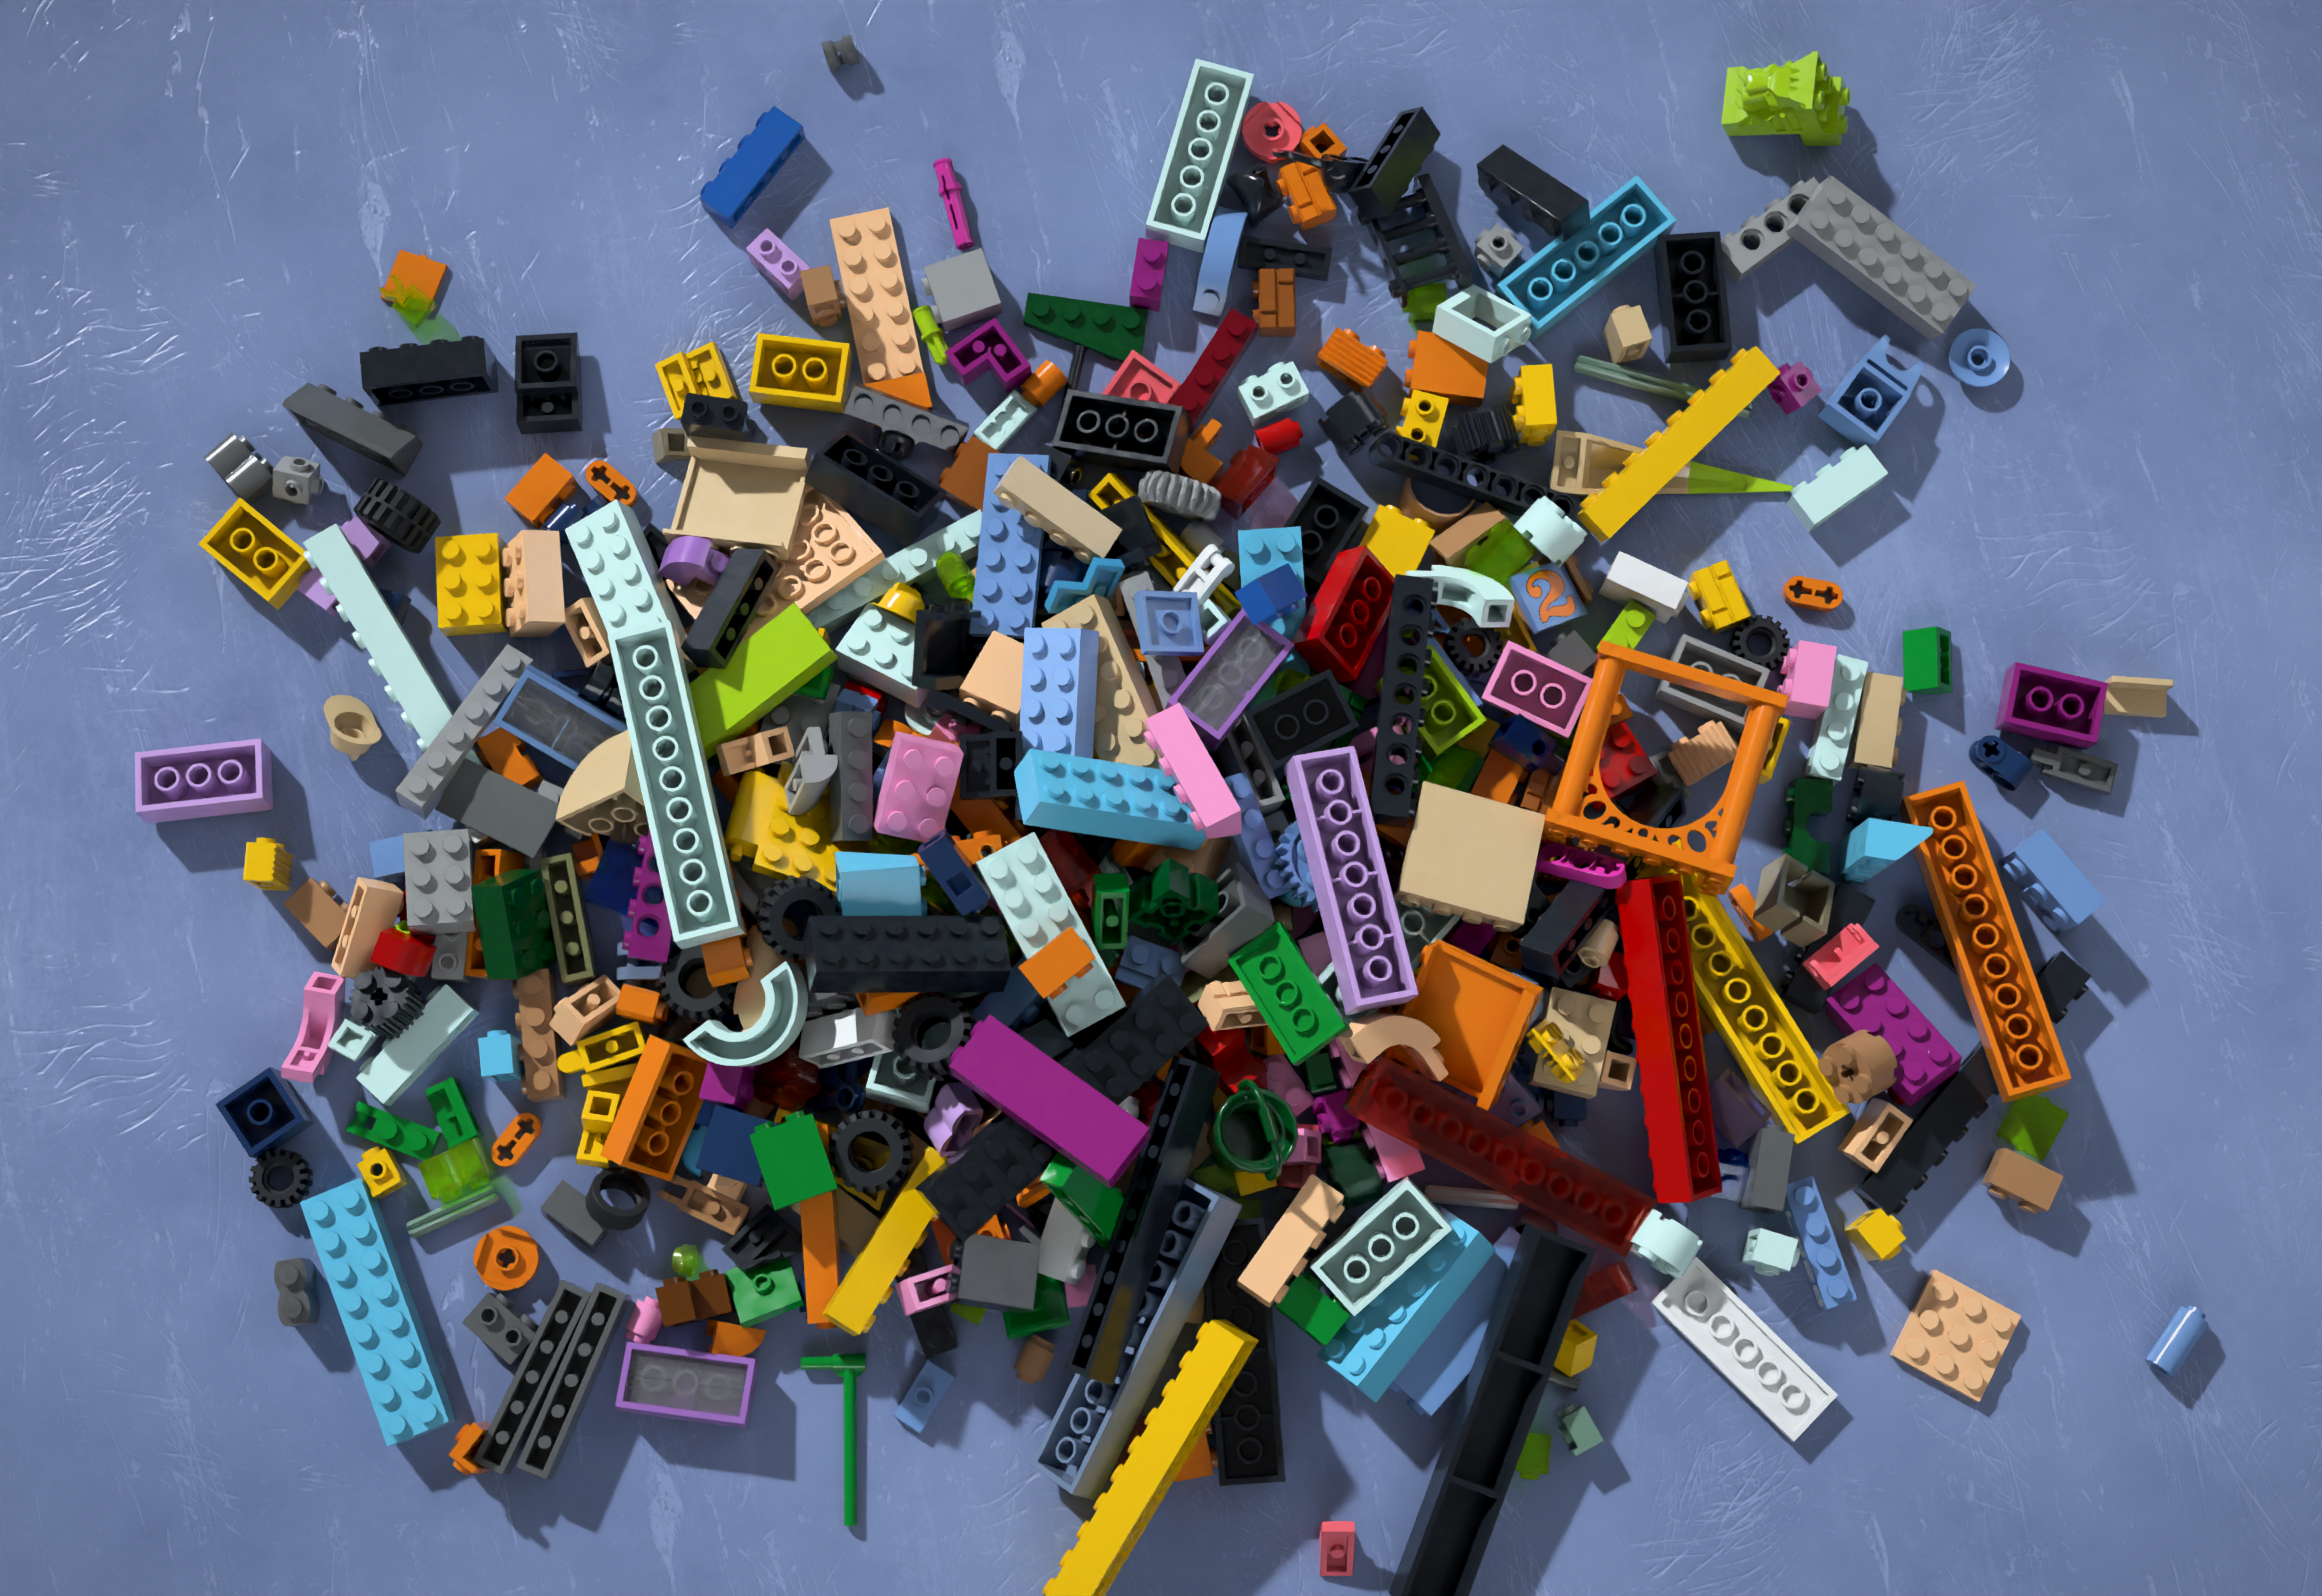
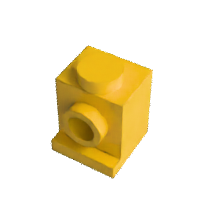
M379 1146L371 1148L361 1155L363 1161L356 1164L374 1198L382 1199L409 1183L390 1149L384 1148L380 1150ZM381 1164L383 1172L381 1175L376 1176L373 1173V1169L376 1165Z

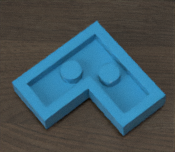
M1093 557L1083 582L1055 580L1044 604L1048 613L1059 614L1092 594L1102 596L1111 601L1125 569L1123 562L1120 559Z

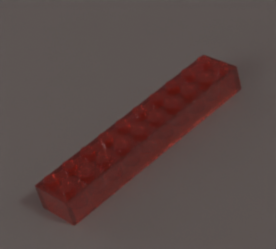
M1381 1054L1369 1064L1364 1065L1342 1106L1350 1115L1627 1257L1634 1244L1631 1240L1657 1201L1640 1189L1489 1110L1487 1111L1477 1106V1104Z

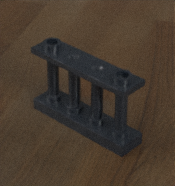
M1429 173L1417 176V189L1413 191V194L1401 197L1394 211L1397 212L1417 205L1419 208H1424L1426 213L1424 218L1382 231L1377 218L1367 220L1360 209H1356L1361 226H1367L1390 280L1388 281L1390 295L1393 299H1398L1402 309L1408 307V291L1449 278L1450 280L1455 279L1459 290L1471 287V268ZM1427 229L1429 232L1434 231L1436 236L1435 242L1392 255L1387 242ZM1435 254L1445 256L1447 262L1444 267L1404 280L1402 279L1398 266Z

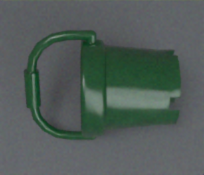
M1244 1079L1237 1084L1239 1092L1227 1099L1209 1126L1206 1139L1212 1152L1210 1155L1213 1161L1225 1170L1234 1173L1244 1171L1250 1174H1265L1266 1179L1272 1181L1279 1177L1282 1172V1165L1286 1163L1295 1150L1298 1139L1297 1118L1290 1105L1278 1094L1259 1088L1252 1079Z

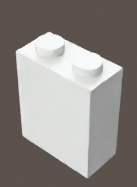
M1619 551L1610 566L1598 594L1624 606L1632 599L1656 615L1655 620L1664 624L1668 622L1671 616L1677 618L1689 596V593L1684 592L1688 584L1687 581Z

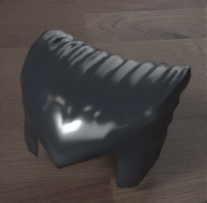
M1262 162L1231 174L1226 181L1247 211L1252 229H1255L1264 218H1267L1269 214H1272L1285 203L1283 194H1276L1270 185L1267 169L1264 167L1266 165Z

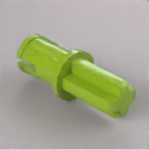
M921 306L912 312V316L922 334L921 341L927 344L935 364L944 365L947 363L945 351L948 350L942 336L944 331L936 324L930 306Z

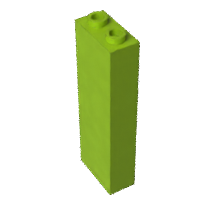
M795 602L741 643L726 669L709 668L689 684L706 761L717 753L716 745L734 740L838 659L837 655Z

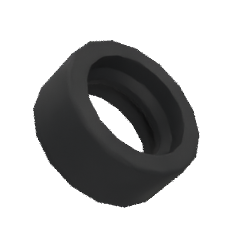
M612 1167L602 1170L595 1176L585 1198L586 1209L591 1218L600 1226L610 1230L625 1231L634 1228L642 1221L649 1206L651 1195L645 1180L637 1173L626 1168ZM607 1188L624 1191L632 1197L636 1207L629 1210L612 1207L604 1201L600 1192Z

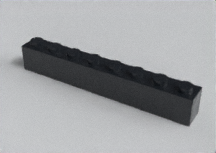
M1649 781L1642 791L1636 794L1634 801L1627 810L1622 813L1645 826L1675 828L1687 813L1683 790ZM1619 820L1615 823L1613 828H1617L1620 825ZM1640 830L1638 832L1639 836H1648L1646 830ZM1599 844L1592 851L1621 859L1625 863L1627 880L1636 879L1647 864L1642 861L1643 857L1631 853L1629 857L1617 855L1611 852V847ZM1584 863L1580 869L1589 867L1591 864ZM1570 879L1565 888L1556 895L1546 912L1539 916L1537 923L1530 932L1522 938L1519 945L1524 967L1558 978L1615 906L1616 888L1606 889Z

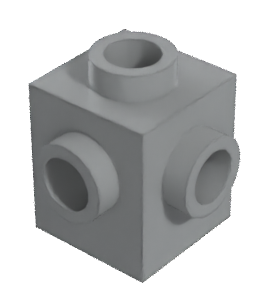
M1496 224L1490 231L1487 229L1483 230L1474 242L1476 248L1473 256L1476 257L1475 260L1481 268L1486 271L1491 270L1501 279L1521 258L1524 247L1517 242V237L1512 231L1507 228L1502 229Z
M284 456L273 469V497L290 500L295 504L308 505L316 494L319 495L322 491L324 478L320 476V463L311 462L302 457Z

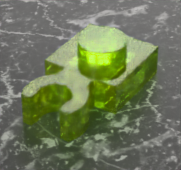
M391 274L389 278L396 284V288L393 291H387L385 288L380 287L379 291L387 300H396L392 308L418 328L436 308L437 304L412 283L405 290L401 280Z

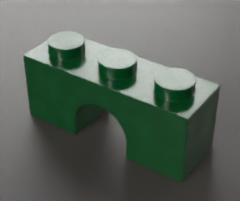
M1795 778L1789 783V786L1785 787L1784 805H1788V817H1784L1782 832L1783 836H1787V848H1783L1782 856L1787 854L1808 866V871L1800 877L1812 870L1824 877L1830 874L1831 842H1821L1813 839L1807 831L1806 823L1811 816L1826 817L1832 812L1833 780Z

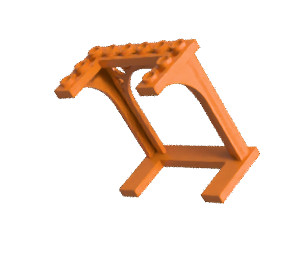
M1601 640L1593 669L1591 686L1552 809L1548 808L1541 839L1572 847L1574 837L1576 836L1580 838L1579 841L1588 846L1598 847L1599 844L1611 847V852L1617 855L1629 857L1631 853L1643 857V862L1653 866H1661V863L1674 866L1673 870L1679 874L1692 876L1693 873H1696L1697 876L1693 886L1700 888V893L1711 897H1718V894L1725 895L1736 872L1737 865L1733 864L1773 732L1785 709L1788 695ZM1627 669L1748 705L1744 718L1746 723L1725 791L1709 813L1691 824L1676 828H1654L1640 824L1624 815L1611 802L1603 787L1599 770L1600 752ZM1590 770H1592L1593 776H1589ZM1588 784L1593 785L1597 789L1596 794L1582 798L1584 792H1589ZM1600 802L1605 805V813L1597 819H1587L1583 814L1585 807L1590 803ZM1721 810H1723L1722 815H1718V813ZM1610 817L1616 818L1620 822L1617 828H1613L1614 824H1603ZM1706 823H1717L1716 827L1712 829L1713 832H1716L1715 838H1713L1711 832L1707 828H1705ZM1640 830H1646L1648 836H1639L1638 832ZM1692 831L1700 833L1705 839L1706 849L1701 853L1692 850L1688 844L1687 836ZM1671 836L1678 837L1681 841V848L1674 842L1669 845L1668 838Z

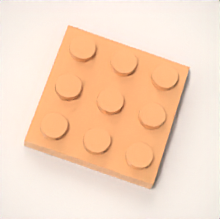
M1932 1269L1890 1356L1973 1401L1980 1402L2021 1315L1940 1271Z

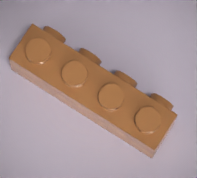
M548 968L539 969L512 983L513 996L515 1000H519L520 1012L515 1013V1023L517 1031H522L523 1043L518 1044V1056L520 1063H524L525 1075L521 1076V1089L523 1095L527 1094V1099L533 1102L566 1099L564 1072L560 1071L557 1066L558 1058L562 1055L561 1036L549 1025L556 1013L553 1009L558 1004L555 973Z

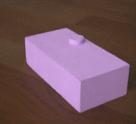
M260 738L135 752L136 813L149 824L273 810L271 750Z

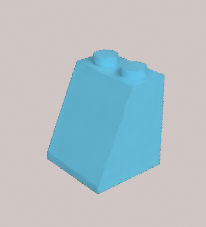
M834 852L836 892L839 901L837 907L842 910V916H927L926 897H921L920 886L926 885L925 867L919 866L916 856Z

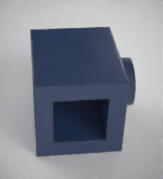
M1550 1090V1094H1545V1113L1550 1114V1121H1559V1127H1578V1121L1586 1119V1098Z

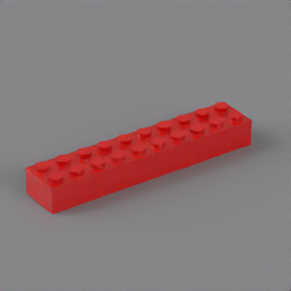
M1681 874L1627 880L1621 887L1616 888L1615 901L1619 908V932L1623 938L1625 953L1623 963L1627 970L1629 984L1627 994L1632 1006V1029L1635 1033L1637 1044L1636 1061L1640 1067L1641 1074L1640 1092L1644 1098L1646 1112L1644 1122L1648 1130L1650 1142L1649 1158L1653 1165V1189L1657 1195V1203L1694 1202L1723 1192Z

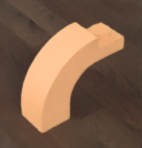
M1384 1012L1372 1013L1359 1017L1349 1023V1029L1337 1037L1353 1061L1369 1064L1385 1049L1394 1045H1400L1406 1050L1424 1078L1440 1082L1449 1074L1443 1065L1444 1059L1442 1055L1433 1048L1441 1039L1429 1026L1414 1018Z

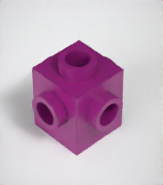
M1802 361L1792 366H1789L1788 363L1780 366L1778 370L1781 373L1767 386L1772 399L1780 405L1786 415L1801 408L1822 391L1814 380L1812 372L1804 366Z

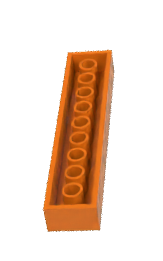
M1964 780L1903 797L1899 806L1903 822L1933 828V834L1914 847L1913 850L2003 1104L2066 1086L2072 1077Z

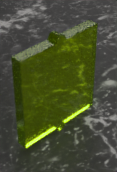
M2037 1094L2014 1100L1995 1135L2014 1145L2016 1151H2024L2043 1162L2069 1113L2049 1102L2048 1097L2042 1098Z

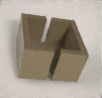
M1784 854L1761 870L1753 920L1774 932L1780 929L1782 937L1804 948L1827 934L1835 883L1814 870L1797 879L1808 871V866Z

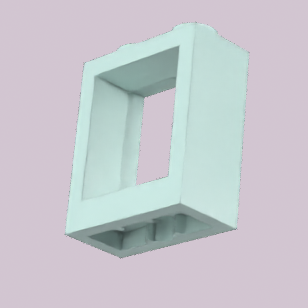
M1473 284L1471 287L1466 288L1437 306L1432 332L1491 364L1527 342L1531 334L1530 324L1532 315ZM1477 317L1498 329L1492 331L1472 319Z

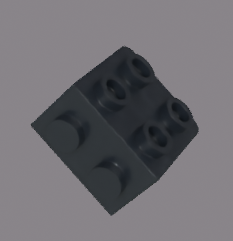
M1139 496L1129 497L1098 511L1122 529L1105 558L1120 559L1125 568L1132 565L1134 570H1137L1152 563L1149 557L1163 552Z

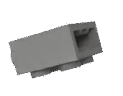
M982 248L924 267L925 278L921 279L926 296L932 295L935 305L930 307L936 324L942 322L945 332L1003 313L1002 304Z

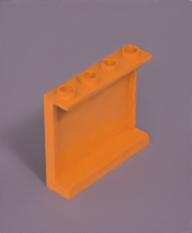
M1438 939L1429 946L1425 945L1420 953L1418 963L1422 965L1418 975L1414 974L1418 995L1408 1003L1401 1004L1396 1014L1423 1022L1439 1036L1441 1041L1433 1048L1442 1055L1444 1059L1443 1065L1449 1073L1441 1081L1478 1098L1477 1106L1488 1111L1497 1103L1544 988ZM1394 1045L1387 1048L1384 1061L1389 1062L1391 1059L1396 1058L1418 1069L1403 1047Z

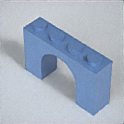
M1246 771L1223 778L1241 809L1242 833L1233 836L1238 846L1240 864L1269 897L1270 901L1291 892L1290 888H1283V885L1287 882L1286 877L1278 875L1283 869L1282 866L1275 864L1278 855L1275 852Z

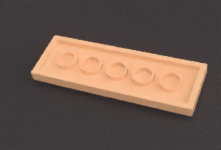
M889 207L829 219L864 385L924 372Z

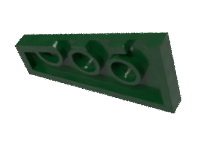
M1028 292L1023 323L1027 327L1057 339L1062 338L1075 343V345L1085 346L1087 349L1103 354L1105 358L1124 362L1132 350L1142 356L1148 309Z

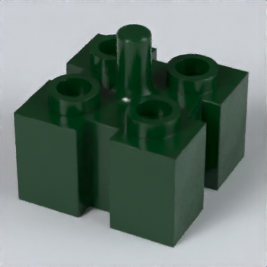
M1168 858L1152 869V876H1142L1128 886L1130 890L1128 920L1146 929L1153 925L1156 927V934L1174 943L1179 942L1192 933L1193 924L1197 923L1202 926L1219 914L1218 882L1200 873L1189 874L1188 867L1171 858Z

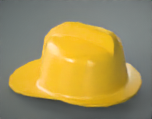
M897 582L893 588H890L878 604L871 603L913 625L916 624V610H924L925 603L920 593L902 582Z

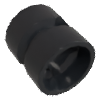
M598 660L584 679L578 695L592 703L601 702L603 710L618 717L624 709L615 669Z

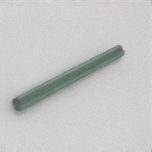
M1578 355L1574 364V371L1576 373L1687 402L1699 389L1703 392L1706 390L1702 387L1583 355ZM1750 402L1737 416L1748 418L1753 402Z

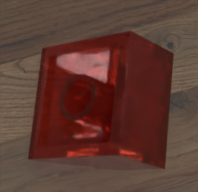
M1251 444L1245 451L1239 449L1231 458L1229 469L1225 473L1218 472L1209 484V486L1214 487L1221 493L1220 507L1238 521L1277 477L1280 459L1276 455Z

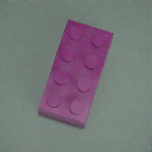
M1874 963L1826 999L1825 1014L1846 1037L1858 1030L1865 1029L1869 1030L1868 1034L1874 1037L1879 1035L1887 1041L1897 1060V1067L1894 1069L1893 1078L1896 1077V1081L1891 1088L1908 1107L1959 1070L1962 1056L1877 963Z

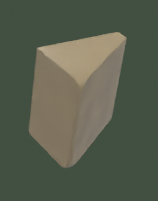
M659 428L653 433L655 463L691 459L687 448L688 436L684 429Z

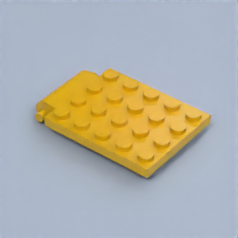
M785 761L781 763L777 778L766 775V770L762 767H756L753 771L742 774L724 835L726 849L730 850V860L735 862L741 861L742 855L754 858L752 871L781 879L782 881L786 880V876H806L829 888L832 891L831 894L836 897L834 852L911 856L918 846L906 838L877 833L874 826L873 841H830V781L815 808L804 814L789 815L784 787L793 771V765Z

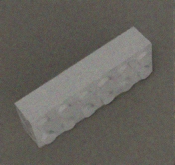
M1832 175L1818 185L1786 231L1928 340H1932L1945 332L1977 286Z

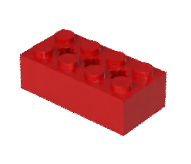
M1366 545L1338 553L1292 641L1295 644L1294 648L1318 674L1331 669L1338 684L1357 679L1390 613L1392 586L1395 578Z

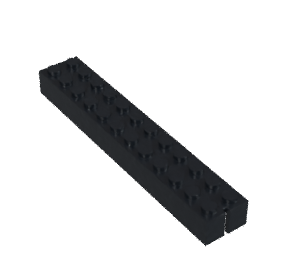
M1525 1223L1389 1590L1391 1596H1469L1593 1260L1595 1249Z

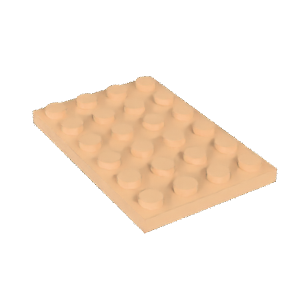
M808 485L789 561L777 560L775 562L780 571L740 644L794 602L806 615L885 559L881 549L839 503L817 492L810 485ZM696 577L686 587L669 579L664 581L668 590L695 621L711 594L714 585Z

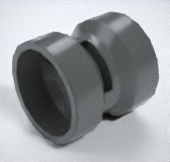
M850 34L842 36L836 42L829 40L821 43L830 72L838 70L844 64L852 66L859 63Z

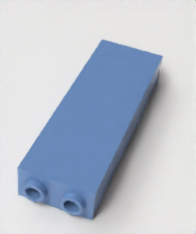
M1511 1226L1507 1227L1492 1245L1496 1251L1388 1387L1395 1394L1401 1390L1410 1398L1406 1404L1419 1416H1422L1424 1412L1428 1416H1432L1472 1369L1521 1237Z

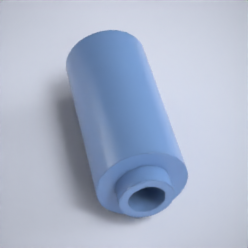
M2189 1305L2187 1308L2180 1306L2145 1358V1362L2159 1373L2173 1379L2208 1327V1323L2204 1320L2206 1315L2194 1306Z

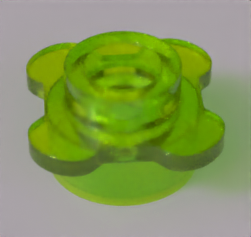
M684 1244L682 1247L678 1246L673 1253L672 1268L680 1276H685L686 1274L687 1277H692L699 1265L696 1245L689 1247L688 1244Z

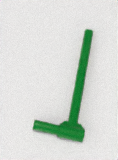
M866 1353L833 1354V1356L801 1357V1370H833L839 1377H843L844 1526L857 1525L856 1376H861L866 1371Z

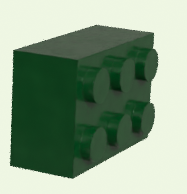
M510 869L471 886L487 979L518 980L557 961L541 869Z

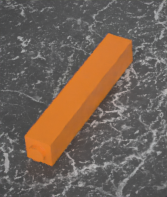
M832 1124L816 1125L829 1161L831 1159L829 1145L832 1144L833 1140L831 1139L833 1135ZM830 1165L831 1170H832L833 1175H834V1178H835V1174H834V1173H835V1168H834V1166H831V1165ZM835 1189L800 1202L808 1324L816 1323L817 1329L836 1328L835 1324L822 1317L821 1314L842 1282Z

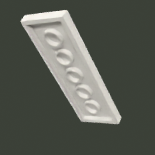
M1694 1257L1685 1274L1680 1279L1674 1278L1651 1302L1791 1442H1794L1838 1396L1697 1257Z

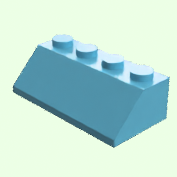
M1868 818L1841 839L1836 876L1845 877V882L1864 884V880L1868 881L1931 836L1933 828Z

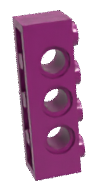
M649 829L647 835H641L637 854L643 855L641 868L635 867L632 886L638 887L636 899H630L627 918H632L633 921L631 931L624 932L622 950H628L626 958L667 963L672 929L660 874L653 871L650 866V860L655 856V851ZM650 887L660 889L663 895L661 903L657 905L648 903L645 899L646 890ZM652 919L656 922L658 929L654 936L647 937L641 933L640 923L642 920Z

